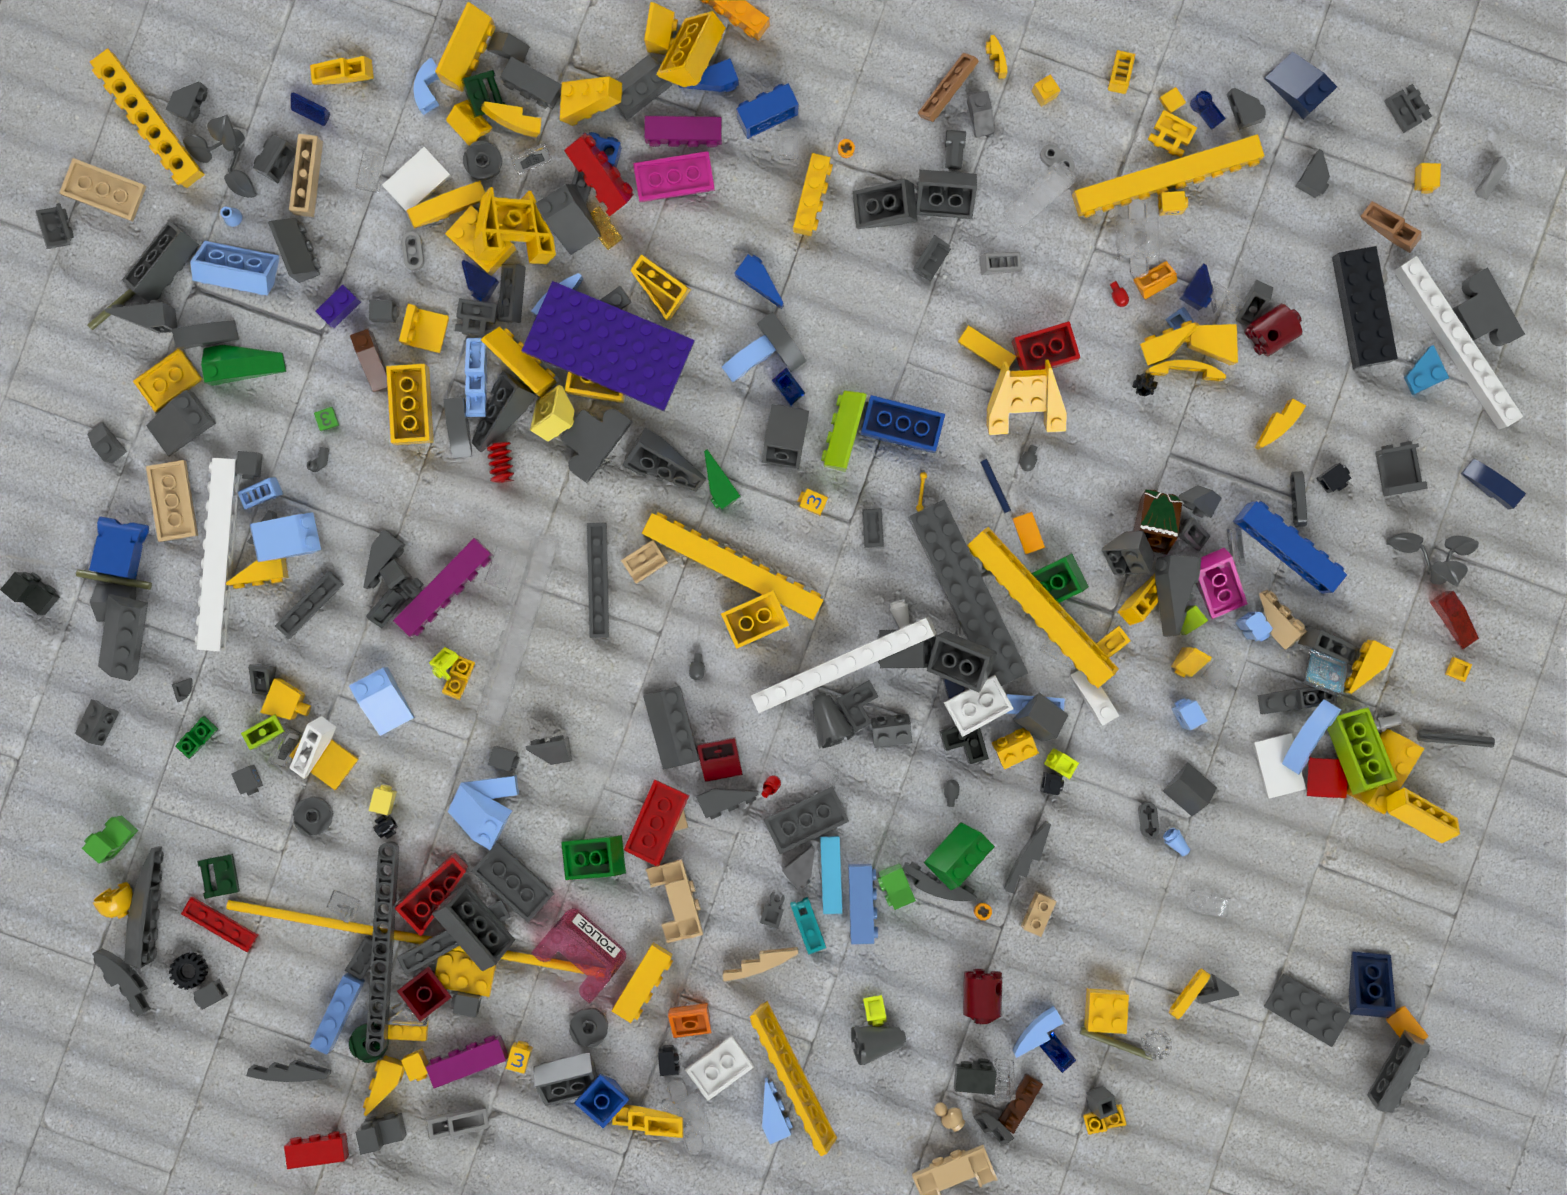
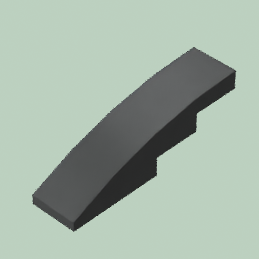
M1045 821L1037 829L1020 852L1004 887L1006 892L1014 894L1019 875L1027 878L1032 859L1040 861L1051 827L1049 822Z
M294 1060L289 1066L274 1062L269 1068L253 1064L248 1068L246 1076L266 1081L305 1082L327 1078L331 1074V1070Z

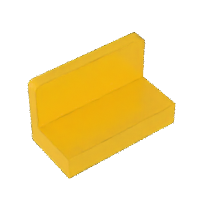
M468 100L455 104L446 119L448 124L469 146L478 141L479 137L490 133L493 128L482 116L474 118Z

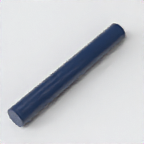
M988 460L981 461L980 463L1004 514L1011 511Z

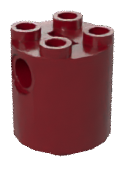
M1281 303L1247 325L1244 333L1255 344L1253 348L1259 356L1264 354L1269 357L1302 335L1303 331L1300 324L1302 318L1295 309L1291 310L1288 306Z
M973 969V972H964L963 1015L970 1017L974 1023L989 1024L1002 1016V972L991 971V973H985L984 969Z

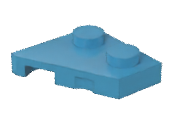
M1434 345L1427 348V351L1415 363L1413 369L1404 377L1412 395L1449 379Z

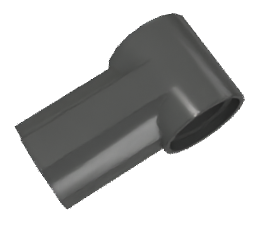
M946 131L945 147H947L945 168L951 170L962 168L966 131Z

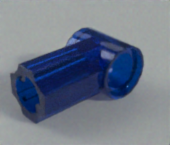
M1201 91L1192 98L1190 102L1192 110L1199 113L1211 130L1226 119L1212 101V95L1209 92ZM1198 98L1203 99L1205 105H1200Z

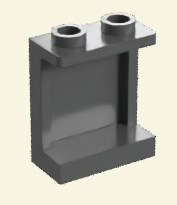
M1412 441L1402 442L1400 447L1393 448V444L1381 446L1382 450L1375 452L1384 497L1428 489L1427 482H1422L1416 448L1419 447V443L1412 444Z

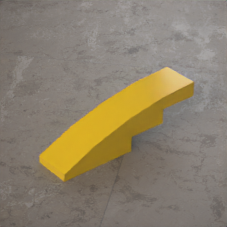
M481 181L422 202L407 209L406 212L413 228H417L449 218L451 214L466 210L469 206L480 203L485 190Z
M624 1105L612 1118V1125L628 1126V1130L645 1131V1135L683 1138V1118L667 1112Z

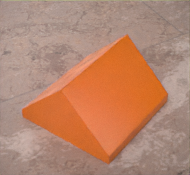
M708 1003L669 1009L668 1018L673 1038L712 1033Z

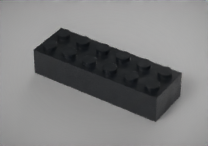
M1377 246L1337 253L1332 257L1352 368H1363L1397 360L1398 357Z

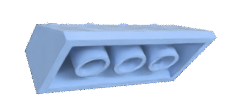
M204 241L190 261L192 281L268 296L274 286L279 255Z

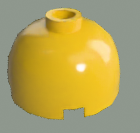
M128 882L118 884L119 888L113 890L109 888L94 899L93 905L99 914L108 918L118 917V919L129 914L128 910L130 909L133 890Z

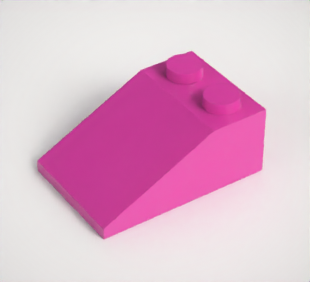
M1225 548L1201 557L1200 576L1196 584L1210 617L1214 619L1247 605L1248 603L1231 554Z

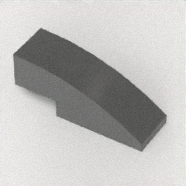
M773 312L757 323V326L774 346L776 353L790 372H793L806 362L801 351Z
M234 320L172 329L175 348L179 350L239 340Z
M465 398L443 399L453 459L472 457L469 419L465 414Z

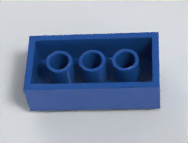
M870 395L860 435L935 453L945 414Z

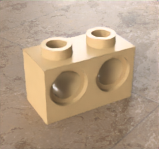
M1035 891L1021 927L1028 932L1042 937L1057 901L1050 896Z

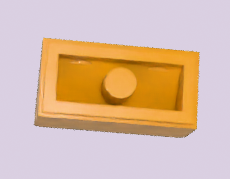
M1165 261L1133 279L1142 297L1147 299L1176 283L1177 273Z
M1032 512L1013 518L1025 555L1045 548Z
M1405 1005L1396 1009L1395 1013L1386 1018V1021L1399 1038L1404 1030L1424 1040L1428 1038V1034Z

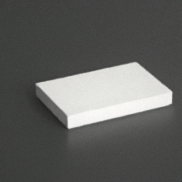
M423 147L382 186L406 211L422 203L451 175Z
M995 675L987 678L979 693L967 689L943 702L962 737L1013 710Z
M1292 733L1253 742L1268 799L1306 789L1302 772L1298 775L1282 764L1294 742Z
M730 1035L685 1068V1070L706 1100L709 1101L754 1068L755 1065L734 1036Z

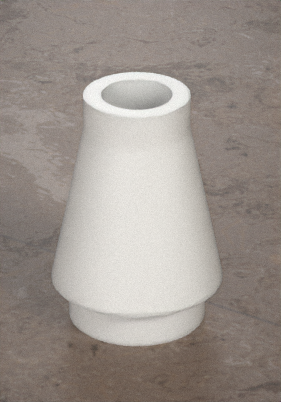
M905 600L892 602L889 610L896 620L899 629L910 625L908 604L905 603Z

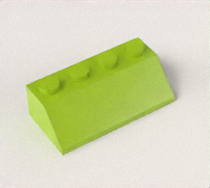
M845 390L843 395L839 394L836 406H840L838 414L834 413L831 421L834 429L833 432H828L826 440L829 443L828 451L824 450L821 461H824V467L846 472L867 394Z
M1369 707L1338 715L1327 730L1352 794L1355 795L1397 781Z

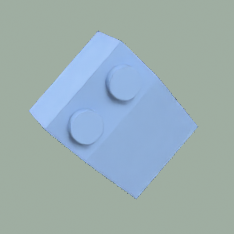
M313 512L250 524L258 562L313 554L321 550Z
M383 667L349 685L358 704L380 736L415 718L388 667Z
M464 783L460 784L448 810V813L473 841L491 850L500 837L512 810Z

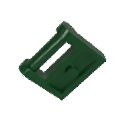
M494 70L461 80L474 118L485 115L481 110L484 101L491 102L483 81L484 79L488 81L495 103L506 105L502 101L497 87Z
M233 854L197 861L203 879L204 899L240 891ZM209 864H213L218 890L212 889Z

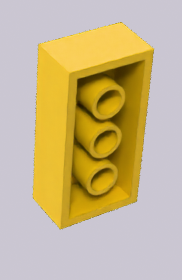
M426 364L386 366L391 443L394 445L434 443L429 366Z

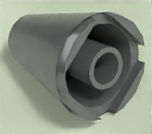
M825 693L815 696L812 704L819 749L821 747L828 748L842 743L845 737L847 740L855 736L853 729L832 697Z
M852 1027L851 1041L855 1044L853 1051L858 1064L866 1065L903 1047L904 1042H906L904 1030L901 1031L899 1027Z

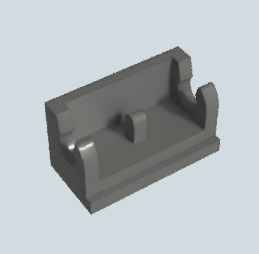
M934 235L914 266L913 271L931 282L950 252V245Z

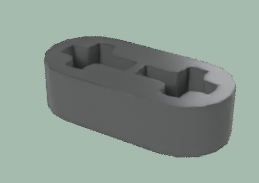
M1143 802L1138 809L1140 830L1143 836L1153 839L1158 836L1160 830L1157 807L1151 802ZM1146 806L1153 809L1152 812H1149L1150 819H1148L1146 813H1143ZM1148 822H1150L1151 827L1155 828L1151 835L1145 832V829L1149 827Z

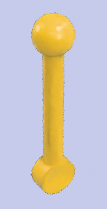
M926 472L920 473L919 502L916 506L918 512L924 509L922 500L924 483L927 478Z

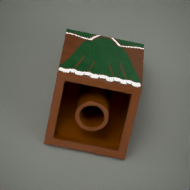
M1145 489L1142 494L1133 531H1144L1153 552L1167 555L1176 542L1179 533L1182 501L1174 494L1160 493L1156 490Z

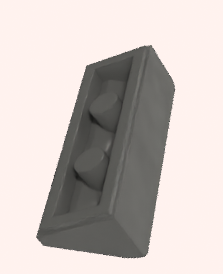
M502 264L497 318L499 322L521 323L525 266Z

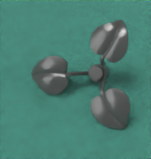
M228 115L214 118L207 124L210 135L215 140L220 141L215 145L208 147L206 140L198 135H188L183 139L187 151L193 158L202 163H208L212 159L210 151L222 144L226 150H233L234 153L228 167L229 173L224 176L227 186L234 193L242 197L252 198L257 196L250 178L240 170H232L236 156L240 151L239 146L244 142L245 137L240 130L233 129Z
M1400 533L1391 537L1386 545H1390L1404 553L1417 552L1421 548L1428 566L1427 570L1431 571L1430 581L1437 585L1444 584L1447 581L1456 587L1466 576L1468 568L1459 561H1450L1452 554L1455 552L1461 556L1469 555L1476 551L1479 546V542L1472 538L1451 536L1445 540L1444 544L1447 549H1450L1446 561H1437L1431 565L1426 548L1422 544L1423 537L1420 535Z

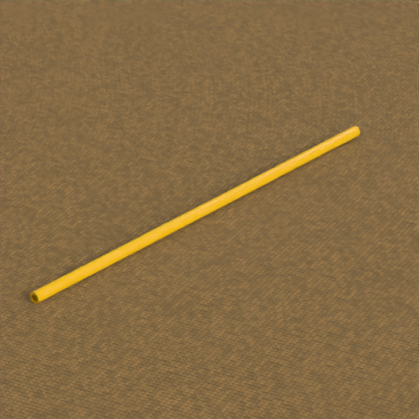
M228 900L226 906L227 910L373 936V926L233 900ZM380 927L383 933L388 932L387 928ZM394 930V940L421 944L432 938L431 936H420L415 933ZM460 945L452 949L454 951L465 952L460 947ZM509 950L501 958L503 960L605 978L606 968Z

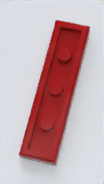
M193 896L190 897L181 915L245 952H249L258 937V934Z

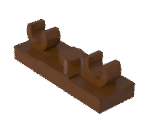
M1027 1073L998 1119L1013 1134L1043 1086L1042 1082Z

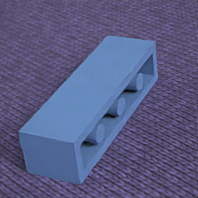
M848 864L851 944H874V938H878V927H874V919H877V907H873V900H877V890L873 888V880H876V869H872V864Z
M348 972L342 977L309 1047L326 1055L333 1050L364 985L365 979L360 980Z

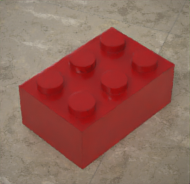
M1070 321L1015 337L1011 341L1020 371L1045 370V360H1049L1053 369L1077 362L1081 358Z

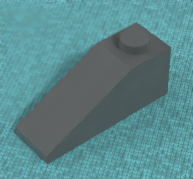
M1305 626L1304 629L1307 633L1300 638L1298 644L1348 665H1353L1360 648L1323 630Z

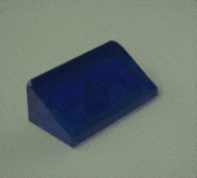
M294 92L291 93L292 111L322 126L326 125L331 114L325 107Z

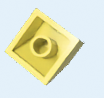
M561 385L552 389L535 403L530 431L546 441L558 437L560 433L570 429L574 423L575 410Z

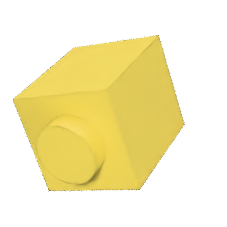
M388 785L374 788L369 811L384 815L391 814L397 791L392 790V787Z

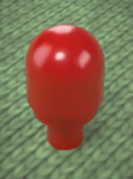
M1117 281L1110 284L1113 290L1111 297L1118 307H1125L1129 303V296L1123 287L1120 288Z
M775 775L767 778L761 793L764 798L777 792L781 786L780 778Z

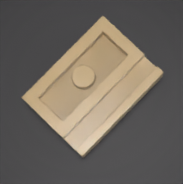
M654 540L621 560L636 584L668 564V561Z

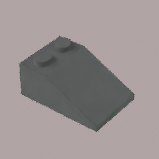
M906 179L852 191L856 229L896 226L918 221L914 184Z
M565 184L535 203L546 224L570 255L602 236L576 185Z
M185 390L172 399L146 426L167 456L170 457L216 423L193 392Z

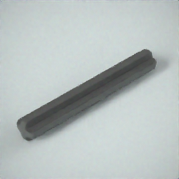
M1418 731L1417 740L1424 742L1491 748L1495 745L1493 737Z

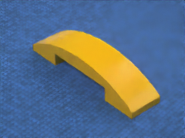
M1192 360L1162 362L1150 367L1145 372L1151 375L1165 376L1168 374L1169 369L1203 372L1202 380L1223 381L1226 379V375L1217 368Z

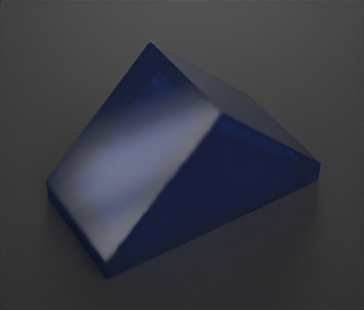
M787 368L771 380L772 385L791 406L805 394Z
M1052 1032L1049 1035L1050 1040L1041 1044L1040 1047L1063 1073L1076 1061V1058Z

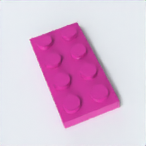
M709 151L633 163L639 202L715 191Z

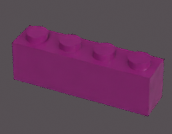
M645 116V142L651 147H659L660 144H668L670 147H679L680 144H687L688 147H698L699 145L717 147L722 145V117Z
M493 1034L484 1038V1042L479 1044L475 1041L466 1045V1049L459 1051L457 1048L448 1052V1055L441 1058L439 1055L431 1058L426 1066V1070L435 1089L505 1062L509 1055L501 1035L495 1037Z

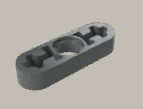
M1303 471L1291 472L1290 475L1293 523L1295 527H1305L1307 525L1305 478Z

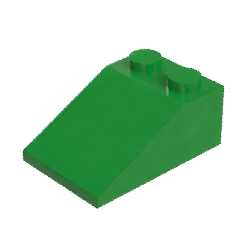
M1072 553L1031 573L1058 603L1089 588Z
M622 835L561 842L565 880L612 877L626 874Z

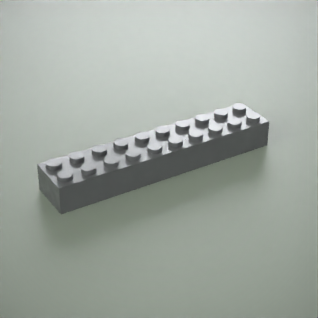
M945 499L910 515L908 518L966 639L998 652L989 677L995 675L1000 685L1003 686L1028 674Z

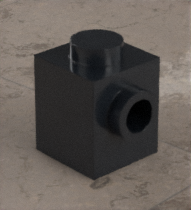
M1338 463L1316 479L1327 493H1331L1336 489L1338 491L1348 486L1347 481L1352 478L1349 475V469L1345 465Z

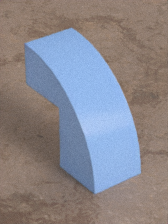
M432 58L428 59L421 66L414 81V98L423 115L439 106L427 87L439 79L435 72L437 65Z
M763 335L734 355L722 366V369L730 380L734 382L743 377L752 367L765 361L776 349L766 335Z

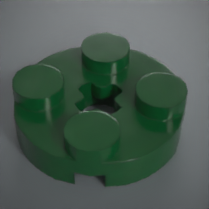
M364 1023L353 1031L349 1039V1049L355 1058L362 1060L364 1063H372L379 1060L388 1050L389 1039L387 1040V1047L379 1055L372 1056L368 1054L364 1044L366 1041L367 1023ZM374 1024V1027L377 1030L382 1029V1026L380 1024ZM373 1041V1047L380 1049V1043Z

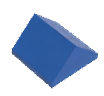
M600 1073L574 1104L604 1128L629 1101V1097L616 1080Z

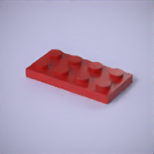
M654 780L624 851L655 866H659L690 795L658 780Z

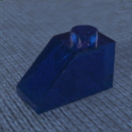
M463 259L461 263L467 287L472 292L471 296L478 301L483 299L488 302L499 281Z
M1203 263L1198 268L1179 298L1198 311L1203 307L1207 308L1212 300L1210 296L1213 289L1206 264Z

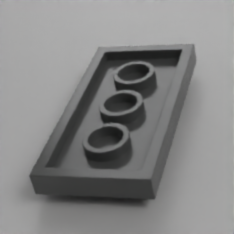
M833 786L763 819L779 854L849 822Z
M499 842L493 846L471 871L527 923L555 894Z
M1282 974L1264 1005L1268 1010L1330 1047H1333L1351 1016L1346 1010L1285 974Z

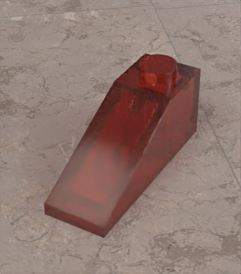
M1445 591L1430 601L1462 649H1465L1479 639L1465 606L1454 591Z

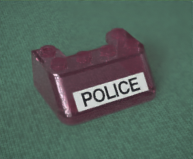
M577 908L568 909L531 952L538 960L547 962L559 951L586 974L587 978L580 985L579 993L589 1004L611 980L627 956L625 949Z

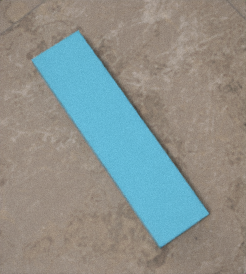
M820 836L823 914H842L840 836Z

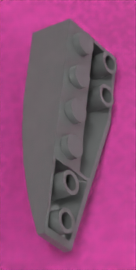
M162 846L151 848L135 885L129 909L124 963L136 968H142L153 962L157 956L155 940L158 938L156 924L160 916L158 901L161 898L159 882L162 880V871H160V866L164 858Z

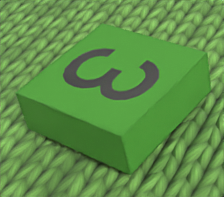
M333 407L314 413L321 432L339 426Z

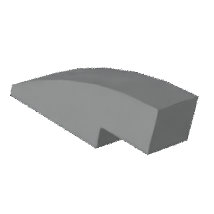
M486 1108L456 1111L425 1118L430 1140L449 1135L453 1137L489 1128Z

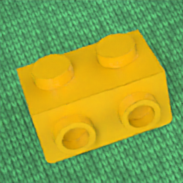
M1024 728L1017 729L1015 732L992 742V746L1004 770L1039 754L1032 735Z

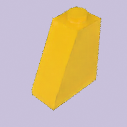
M1237 324L1199 325L1185 341L1187 348L1228 365L1238 363Z

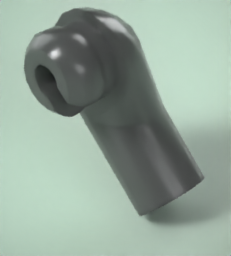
M320 447L318 458L313 461L309 460L307 462V469L312 472H318L328 463L329 448Z

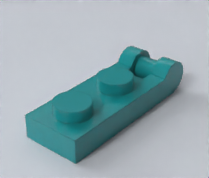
M805 897L797 903L796 901L791 902L790 905L808 955L825 949L826 945L809 898ZM806 908L807 913L800 915L799 910Z

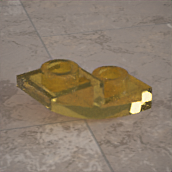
M600 206L590 212L602 235L599 237V240L607 250L623 239V236L611 223V219Z

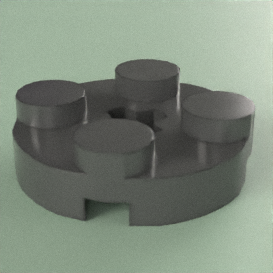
M476 141L464 153L463 165L472 178L489 180L500 173L502 157L499 150L491 143ZM481 156H484L485 159H488V161L485 162V165H481V163H478V160L481 159Z
M309 797L303 799L293 810L294 825L304 835L321 834L331 825L334 814L333 810L322 798ZM316 812L317 820L313 819L310 821L308 813Z
M597 1008L579 1010L570 1023L569 1032L571 1038L576 1044L586 1046L587 1048L598 1046L603 1042L608 1033L607 1018ZM586 1023L593 1024V1032L584 1030Z

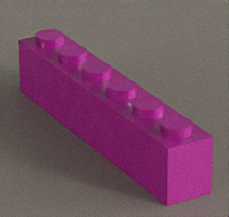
M473 538L393 621L409 637L419 636L425 630L423 626L428 621L430 623L433 622L438 616L437 612L441 608L445 609L452 602L450 599L455 594L459 595L465 589L463 585L468 580L470 582L478 576L479 573L477 571L481 567L485 568L490 564L493 554L478 539Z

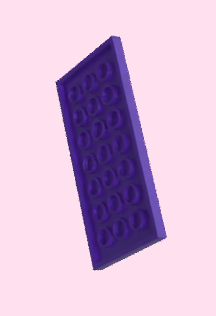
M552 281L521 351L665 412L695 340Z

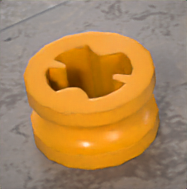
M843 139L839 142L837 151L841 157L849 158L854 154L855 145L851 140ZM848 144L851 151L848 150L847 153H844L841 147H845Z
M979 903L974 908V915L980 920H987L992 915V909L986 903ZM981 906L984 909H988V913H985L986 916L984 917L978 914V909L981 910Z

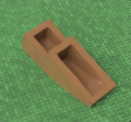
M1373 201L1361 215V219L1374 230L1411 253L1421 239L1422 231L1405 223L1404 218Z

